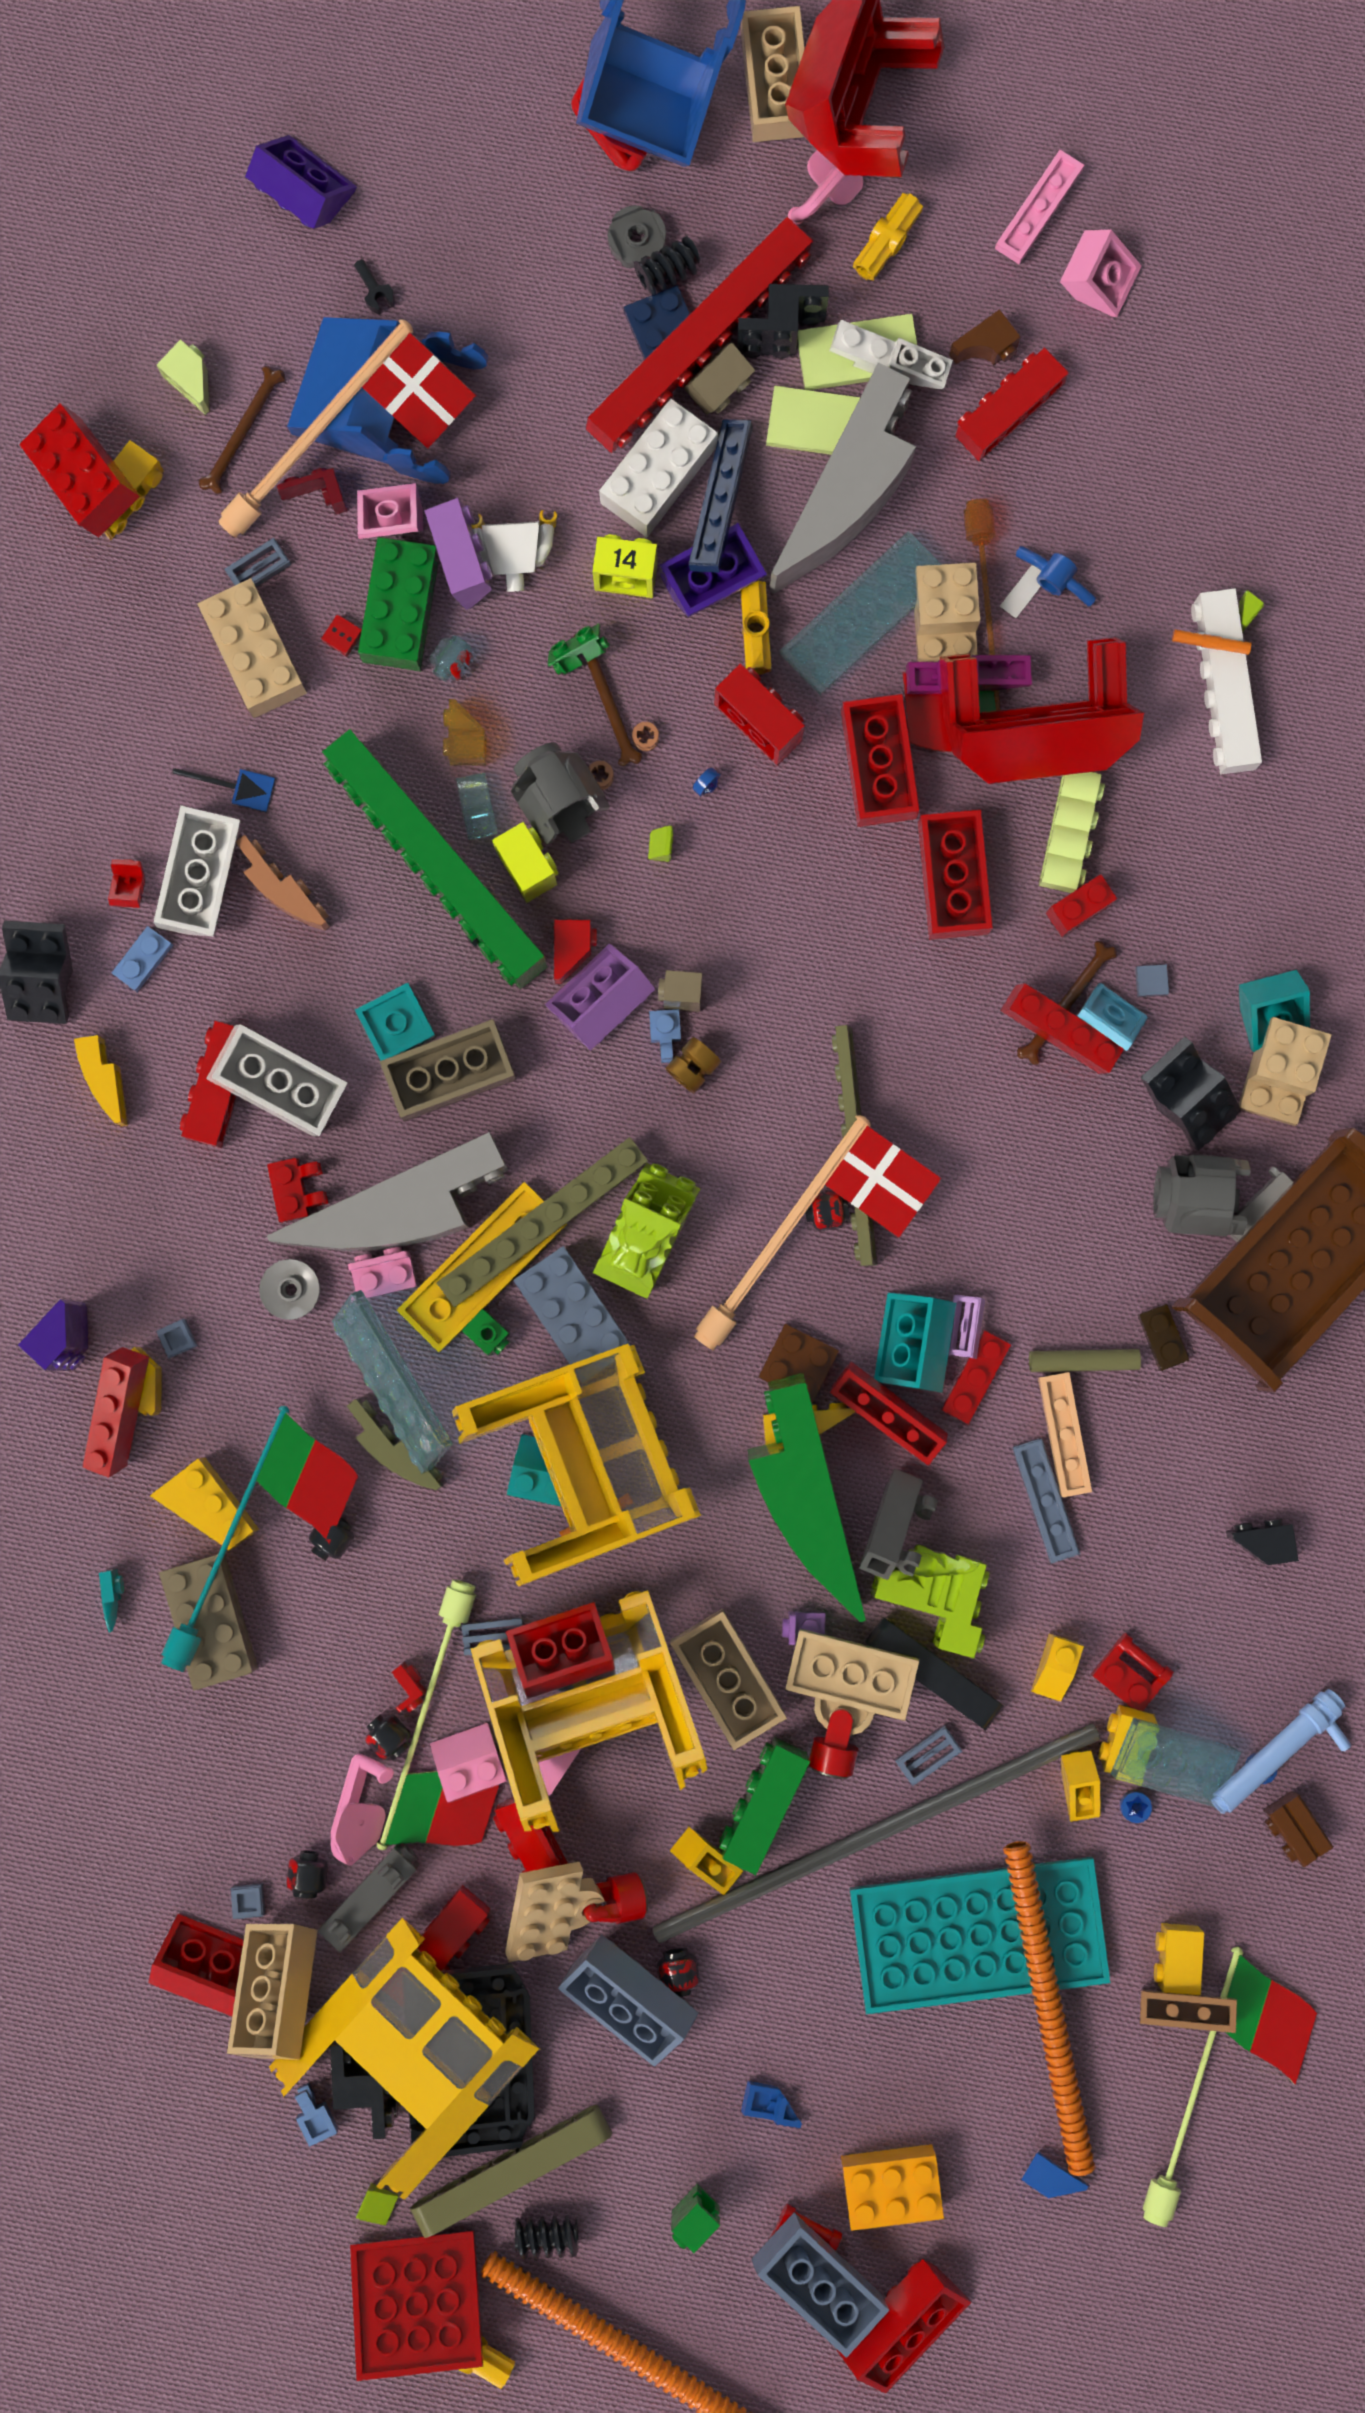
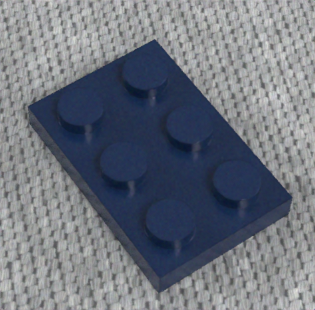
M678 285L623 307V312L644 360L690 315ZM700 366L692 372L693 376L702 369Z

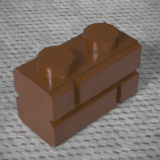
M1290 1791L1263 1810L1268 1818L1264 1821L1266 1827L1274 1837L1277 1835L1281 1837L1285 1843L1281 1849L1291 1863L1296 1861L1302 1867H1306L1319 1856L1333 1849L1334 1846L1301 1796L1295 1791Z

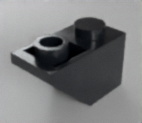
M1282 1518L1264 1520L1265 1526L1253 1527L1252 1523L1234 1525L1235 1530L1226 1531V1536L1229 1540L1262 1564L1274 1565L1299 1561L1293 1524L1283 1523Z

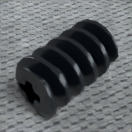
M685 236L681 242L675 241L671 247L665 246L661 249V252L655 251L651 253V257L645 256L641 258L640 262L634 261V268L642 286L653 296L656 294V284L662 291L666 289V279H668L672 286L675 285L676 274H678L680 279L686 280V269L693 276L696 275V264L700 263V257L694 242L690 237Z
M565 2215L562 2225H559L556 2216L552 2217L550 2225L546 2224L544 2216H540L538 2226H534L532 2217H528L525 2227H522L519 2217L515 2218L516 2253L519 2250L522 2259H527L529 2250L532 2251L535 2259H539L542 2249H544L546 2257L551 2258L554 2248H556L560 2258H564L567 2248H569L572 2257L577 2256L579 2249L578 2216L575 2224H572L569 2215Z

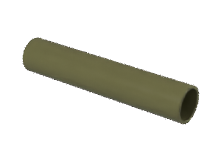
M1139 1349L1029 1352L1030 1372L1140 1370L1141 1367Z

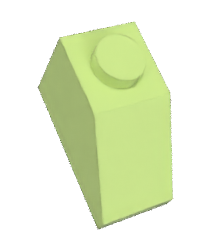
M179 340L161 359L157 367L166 381L206 415L209 412L208 370L203 362L205 356L193 344L188 347L182 340Z

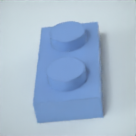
M147 926L112 971V974L138 992L174 945Z

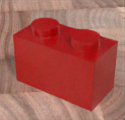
M1100 874L1052 905L1046 912V915L1063 938L1112 906L1117 897Z

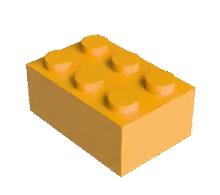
M932 2144L841 2156L851 2231L944 2219L937 2160Z

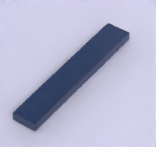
M722 420L690 556V571L720 572L753 426L751 420Z

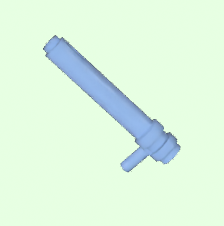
M1327 1689L1325 1692H1319L1313 1698L1314 1702L1312 1704H1306L1301 1708L1299 1716L1213 1793L1214 1798L1211 1799L1214 1807L1222 1814L1232 1812L1317 1733L1322 1734L1326 1730L1341 1751L1348 1750L1351 1747V1743L1335 1722L1342 1715V1710L1345 1708L1341 1698L1330 1689Z

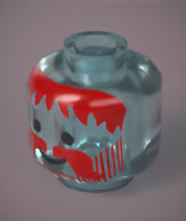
M455 635L451 638H442L429 658L430 663L434 667L433 674L445 682L449 678L457 681L460 680L473 662L471 646Z

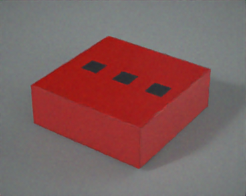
M337 614L321 640L348 657L361 637L362 629Z

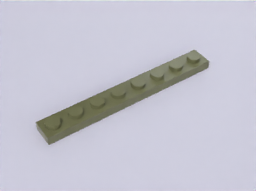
M848 1025L835 1026L836 1034L832 1035L834 1053L838 1052L839 1064H835V1075L837 1082H841L842 1094H838V1104L840 1111L845 1113V1123L841 1125L842 1138H844L857 1120L855 1116L862 1115L853 1031ZM855 1207V1213H851V1225L853 1231H857L858 1243H854L856 1261H860L861 1266H876L878 1263L873 1219Z
M629 1137L439 1280L437 1285L452 1305L457 1307L644 1166L648 1160Z

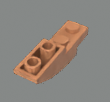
M243 835L236 841L253 865L243 873L271 903L286 914L309 926L324 931L330 928L325 921L329 915L319 902L315 905L311 903L307 897L311 892L301 878L295 882L292 876L289 875L280 881L284 877L274 862L268 866L262 858L266 852L256 839L250 842L246 835Z

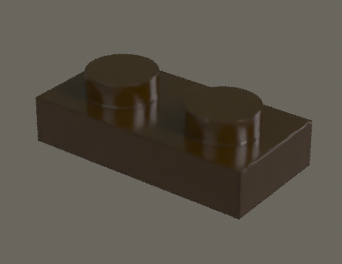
M1167 1304L1137 1315L1159 1371L1189 1361Z

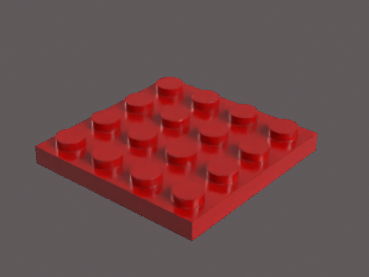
M475 2231L433 2235L427 2238L416 2237L350 2245L356 2381L484 2367Z

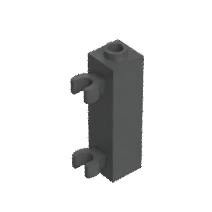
M894 1469L885 1486L859 1569L886 1580L890 1578L895 1567L899 1568L906 1575H914L922 1556L914 1551L902 1550L913 1512L924 1520H930L932 1511H935L938 1500L932 1496L918 1495L923 1480Z
M396 1844L321 1925L318 1932L336 1950L341 1952L417 1870L420 1864L416 1861L418 1857L414 1851L406 1845L402 1848L399 1844Z

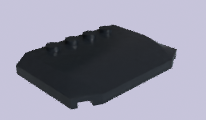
M512 1963L441 1971L443 1974L448 1973L453 1976L459 1983L458 1988L466 1996L471 1995L476 1998L482 2005V2011L490 2019L494 2017L499 2020L505 2027L507 2035L512 2029L518 2027L532 2041L530 1995ZM413 1974L403 1975L404 2024L417 2034L440 2008L441 2002ZM455 2016L449 2018L426 2044L464 2082L471 2075L474 2077L492 2057V2050ZM532 2058L512 2077L491 2101L485 2111L443 2157L521 2148L528 2125L531 2126L535 2117ZM511 2061L502 2062L482 2086L491 2093L516 2064ZM409 2113L411 2145L426 2128Z

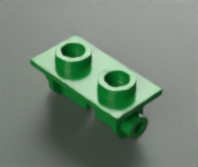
M598 623L593 627L586 626L579 630L575 637L566 642L562 640L554 644L549 651L548 666L553 665L558 675L561 673L566 675L583 665L579 654L582 653L589 662L605 653L609 643L605 636L600 638V624Z

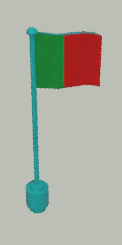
M283 1405L278 1408L281 1411L188 1625L181 1623L180 1628L173 1627L161 1653L164 1656L161 1663L165 1666L184 1672L186 1666H190L202 1640L201 1637L197 1636L199 1630L194 1628V1624L256 1481L279 1504L311 1524L325 1539L330 1527L338 1525L358 1475L341 1456L309 1436L288 1415L290 1410L287 1406Z

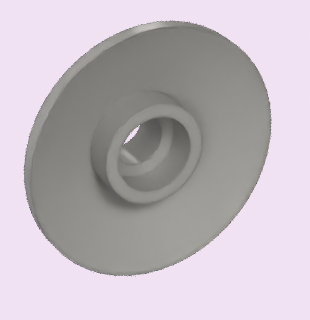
M286 1259L274 1263L265 1271L260 1281L259 1294L264 1307L272 1315L281 1319L293 1320L307 1315L315 1307L320 1295V1283L316 1273L310 1266L298 1260ZM290 1284H294L297 1288L296 1293L292 1296L286 1292Z

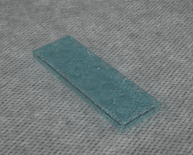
M908 531L780 650V655L821 696L915 608L917 602L916 566L942 564Z
M362 1290L351 1293L332 1320L334 1330L345 1343L351 1360L358 1365L366 1385L372 1389L378 1399L380 1409L391 1421L396 1436L402 1440L408 1450L410 1460L423 1474L437 1464L453 1443Z

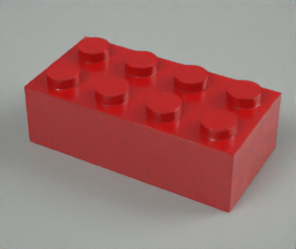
M61 403L19 444L77 524L98 538L140 497L81 417Z
M902 694L843 702L841 718L857 827L916 819L919 814V804Z
M981 810L921 815L918 821L929 940L988 935L993 927Z

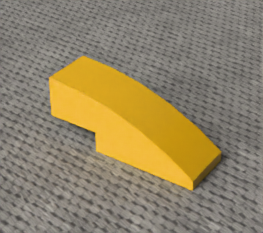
M98 1035L75 1038L77 1058L92 1094L115 1124L128 1126L121 1069L114 1063L108 1064L105 1039Z

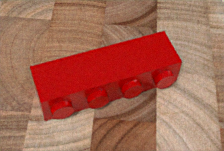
M1045 347L1037 355L1035 352H1032L1022 362V368L1016 374L1013 371L1010 372L1001 381V387L995 393L989 391L978 403L980 406L973 413L969 410L958 420V429L955 437L979 462L1065 384L1069 372Z
M1026 983L1015 985L1000 1010L1098 1074L1110 1073L1124 1050L1090 1024Z
M214 1021L213 1028L209 1027L206 1032L205 1044L207 1049L205 1056H200L196 1067V1073H199L196 1085L193 1084L190 1088L188 1102H191L188 1114L184 1113L181 1118L179 1129L182 1131L181 1136L188 1140L222 1149L237 1095L206 1078L234 1026Z
M121 1347L104 1357L82 1468L109 1478L127 1467L149 1356Z
M853 1362L848 1364L833 1384L830 1391L832 1395L929 1466L947 1443V1432Z
M462 1885L421 1934L425 1940L417 1949L421 1953L425 1951L430 1954L437 1963L435 1966L440 1971L450 1970V1967L447 1966L448 1962L453 1956L459 1959L470 1945L467 1942L468 1938L473 1932L479 1935L490 1920L487 1916L491 1908ZM400 1967L382 1987L402 2007H404L403 1975L412 1974L405 1967Z

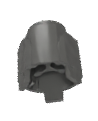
M556 742L537 747L522 757L514 766L513 770L518 778L512 786L511 793L530 825L535 829L539 838H542L547 845L552 843L556 836L562 832L571 843L588 835L591 831L585 819L595 811H607L610 808L605 799V794L577 752L562 751Z
M1206 1155L1173 1156L1168 1161L1167 1166H1158L1153 1196L1154 1217L1163 1218L1164 1226L1170 1233L1219 1237L1243 1235L1247 1225V1217L1233 1215V1213L1239 1212L1240 1190L1236 1189V1175H1250L1251 1169L1248 1160Z

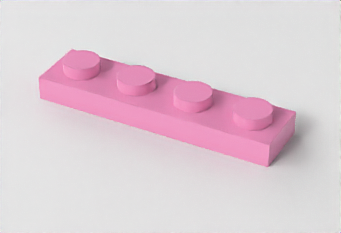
M1059 150L996 243L995 250L1020 264L1083 171L1084 164Z

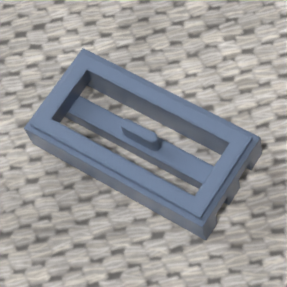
M272 538L224 570L233 584L237 585L278 559H281L251 578L257 587L289 567L291 563L275 538ZM275 549V553L254 564L239 576H235V573Z
M523 1618L462 1624L464 1656L472 1655L470 1650L471 1642L508 1639L506 1632L470 1636L469 1630L515 1625L520 1627L523 1626ZM503 1644L505 1651L511 1649L510 1644Z
M943 1725L894 1760L911 1785L914 1786L960 1754L962 1750L946 1726ZM944 1735L946 1737L907 1766L904 1764V1762ZM949 1744L953 1747V1749L913 1776L910 1773Z

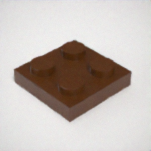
M784 1324L758 1378L769 1382L804 1373L812 1405L839 1350Z

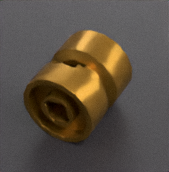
M692 1037L682 1048L683 1055L675 1056L665 1070L683 1087L694 1094L705 1082L704 1075H711L722 1061L706 1045ZM689 1063L697 1068L694 1072L687 1068Z

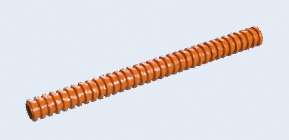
M1024 1841L1012 1842L1003 1848V1852L1007 1855L1005 1862L1009 1864L1007 1867L1008 1873L1011 1874L1009 1881L1013 1883L1011 1885V1891L1014 1892L1012 1897L1017 1902L1014 1907L1018 1911L1016 1916L1017 1920L1020 1921L1018 1924L1019 1929L1022 1930L1020 1933L1021 1939L1024 1940L1022 1946L1026 1949L1024 1956L1027 1958L1028 1975L1032 1977L1030 1985L1033 1986L1032 1994L1035 1996L1033 2000L1034 2004L1037 2005L1035 2008L1036 2013L1039 2015L1037 2020L1041 2024L1039 2030L1042 2033L1041 2040L1044 2043L1043 2049L1046 2052L1045 2059L1048 2061L1049 2078L1052 2080L1050 2083L1053 2089L1052 2094L1054 2099H1056L1054 2104L1057 2108V2117H1059L1060 2133L1063 2136L1064 2152L1067 2155L1066 2162L1069 2164L1067 2168L1068 2172L1074 2176H1085L1093 2172L1096 2166L1093 2162L1092 2147L1089 2143L1088 2127L1085 2124L1086 2117L1083 2115L1082 2098L1079 2096L1081 2093L1078 2087L1079 2082L1075 2077L1077 2073L1076 2069L1073 2068L1075 2065L1072 2059L1073 2053L1069 2049L1071 2043L1068 2040L1069 2033L1066 2031L1067 2024L1063 2021L1065 2014L1062 2012L1063 2004L1060 2002L1062 1998L1060 1993H1058L1060 1990L1059 1985L1056 1984L1058 1981L1057 1976L1054 1974L1056 1969L1052 1965L1054 1962L1053 1956L1050 1955L1052 1949L1048 1946L1050 1944V1939L1047 1937L1048 1930L1044 1927L1046 1920L1042 1918L1044 1910L1041 1909L1042 1901L1038 1899L1041 1896L1040 1891L1037 1890L1039 1885L1034 1880L1037 1875L1035 1871H1032L1035 1865L1031 1861L1033 1855L1029 1852L1031 1845Z
M497 2251L491 2252L481 2269L480 2277L485 2278L487 2276L491 2284L494 2282L498 2283L497 2287L499 2289L502 2287L506 2288L505 2292L507 2294L514 2293L515 2299L520 2297L523 2304H531V2309L537 2308L539 2309V2314H547V2319H555V2324H563V2329H571L572 2335L576 2336L579 2334L580 2340L584 2341L587 2339L588 2345L593 2346L595 2344L598 2351L603 2349L605 2355L608 2357L612 2355L615 2362L620 2360L623 2367L630 2366L629 2370L631 2372L638 2371L639 2377L646 2376L647 2382L651 2383L653 2381L655 2382V2387H663V2392H671V2397H679V2402L682 2404L687 2402L690 2409L695 2407L696 2413H747L745 2407L739 2408L738 2403L735 2401L731 2403L729 2397H721V2392H713V2387H705V2382L701 2380L697 2382V2377L694 2375L689 2377L688 2371L683 2370L681 2372L680 2366L675 2365L673 2367L672 2361H664L663 2356L660 2354L656 2356L653 2349L648 2351L645 2344L638 2345L639 2341L637 2339L630 2340L629 2334L622 2335L621 2329L614 2330L613 2324L609 2323L606 2325L605 2319H597V2314L592 2313L591 2315L589 2314V2309L580 2308L581 2304H573L570 2297L565 2299L562 2292L557 2294L554 2287L549 2289L546 2282L541 2284L538 2277L533 2279L530 2272L524 2273L522 2272V2267H514V2262H506L507 2258L505 2256L498 2257Z

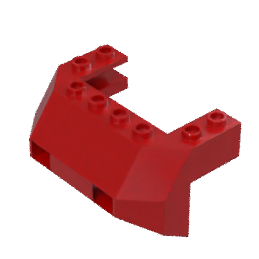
M832 0L816 17L785 105L791 123L844 175L902 177L909 157L908 150H901L906 136L904 126L862 125L881 68L938 69L945 48L940 18L883 17L880 0Z
M1117 637L1087 640L1089 700L981 713L979 711L977 659L975 657L970 658V654L940 657L942 711L952 753L988 784L1107 770L1140 740L1144 712L1127 703L1126 642Z

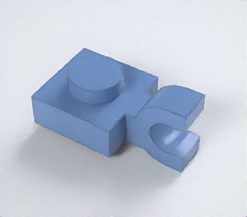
M679 1009L649 1011L651 1043L660 1042L661 1063H670L673 1060L672 1042L681 1041Z
M307 2083L299 2087L295 2098L303 2112L297 2115L296 2120L310 2147L337 2134L338 2127L326 2101L319 2105L316 2104L310 2084Z

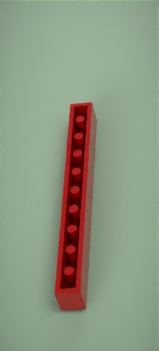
M786 217L587 418L586 430L611 454L618 447L623 449L633 438L632 433L638 427L644 428L653 417L652 412L658 406L663 408L669 399H672V392L678 386L681 388L686 386L693 377L692 372L698 366L703 368L712 358V352L718 346L723 348L733 336L731 332L738 326V319L751 318L753 315L751 312L757 306L762 308L768 302L769 284H786L792 276L791 272L796 267L802 268L811 257L809 251L813 240L792 220Z

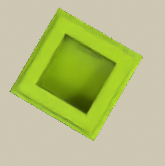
M1249 591L1243 594L1239 602L1242 633L1264 606V603Z
M665 826L651 831L649 860L665 862L671 860L673 844L672 826Z
M370 2183L356 2218L386 2226L399 2195L384 2188L379 2189L376 2187L377 2185Z

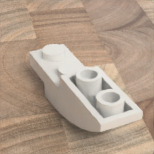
M840 320L829 350L854 361V367L873 373L877 364L880 363L909 377V384L935 389H943L945 387L953 361L901 338H898L895 342L844 320Z

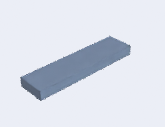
M1042 1438L1012 1447L1049 1562L1052 1564L1079 1555L1080 1552Z

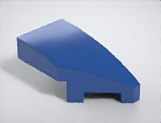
M747 2081L741 2108L744 2116L773 2120L777 2125L801 2128L802 2123L778 2087Z
M1040 2152L1035 2155L1021 2179L1047 2198L1086 2191L1090 2187L1081 2178L1070 2174L1068 2169L1064 2170Z

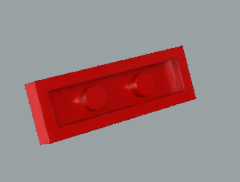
M983 1330L980 1335L977 1359L968 1358L941 1410L969 1424L1011 1344Z

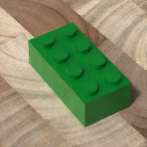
M377 537L358 649L362 663L421 672L440 559L436 546Z
M776 1737L773 1738L771 1743L766 1741L759 1755L761 1763L759 1770H752L745 1785L748 1793L745 1799L741 1797L738 1799L732 1812L734 1822L731 1827L725 1826L719 1839L722 1859L755 1876L810 1763L807 1752Z

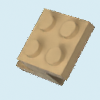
M976 563L916 566L917 602L914 608L917 662H938L940 657L970 654L971 657L972 655H978L976 631L980 623Z
M1272 1017L1262 1048L1253 1054L1239 1102L1241 1110L1292 1126L1298 1125L1306 1096L1316 1091L1332 1034Z

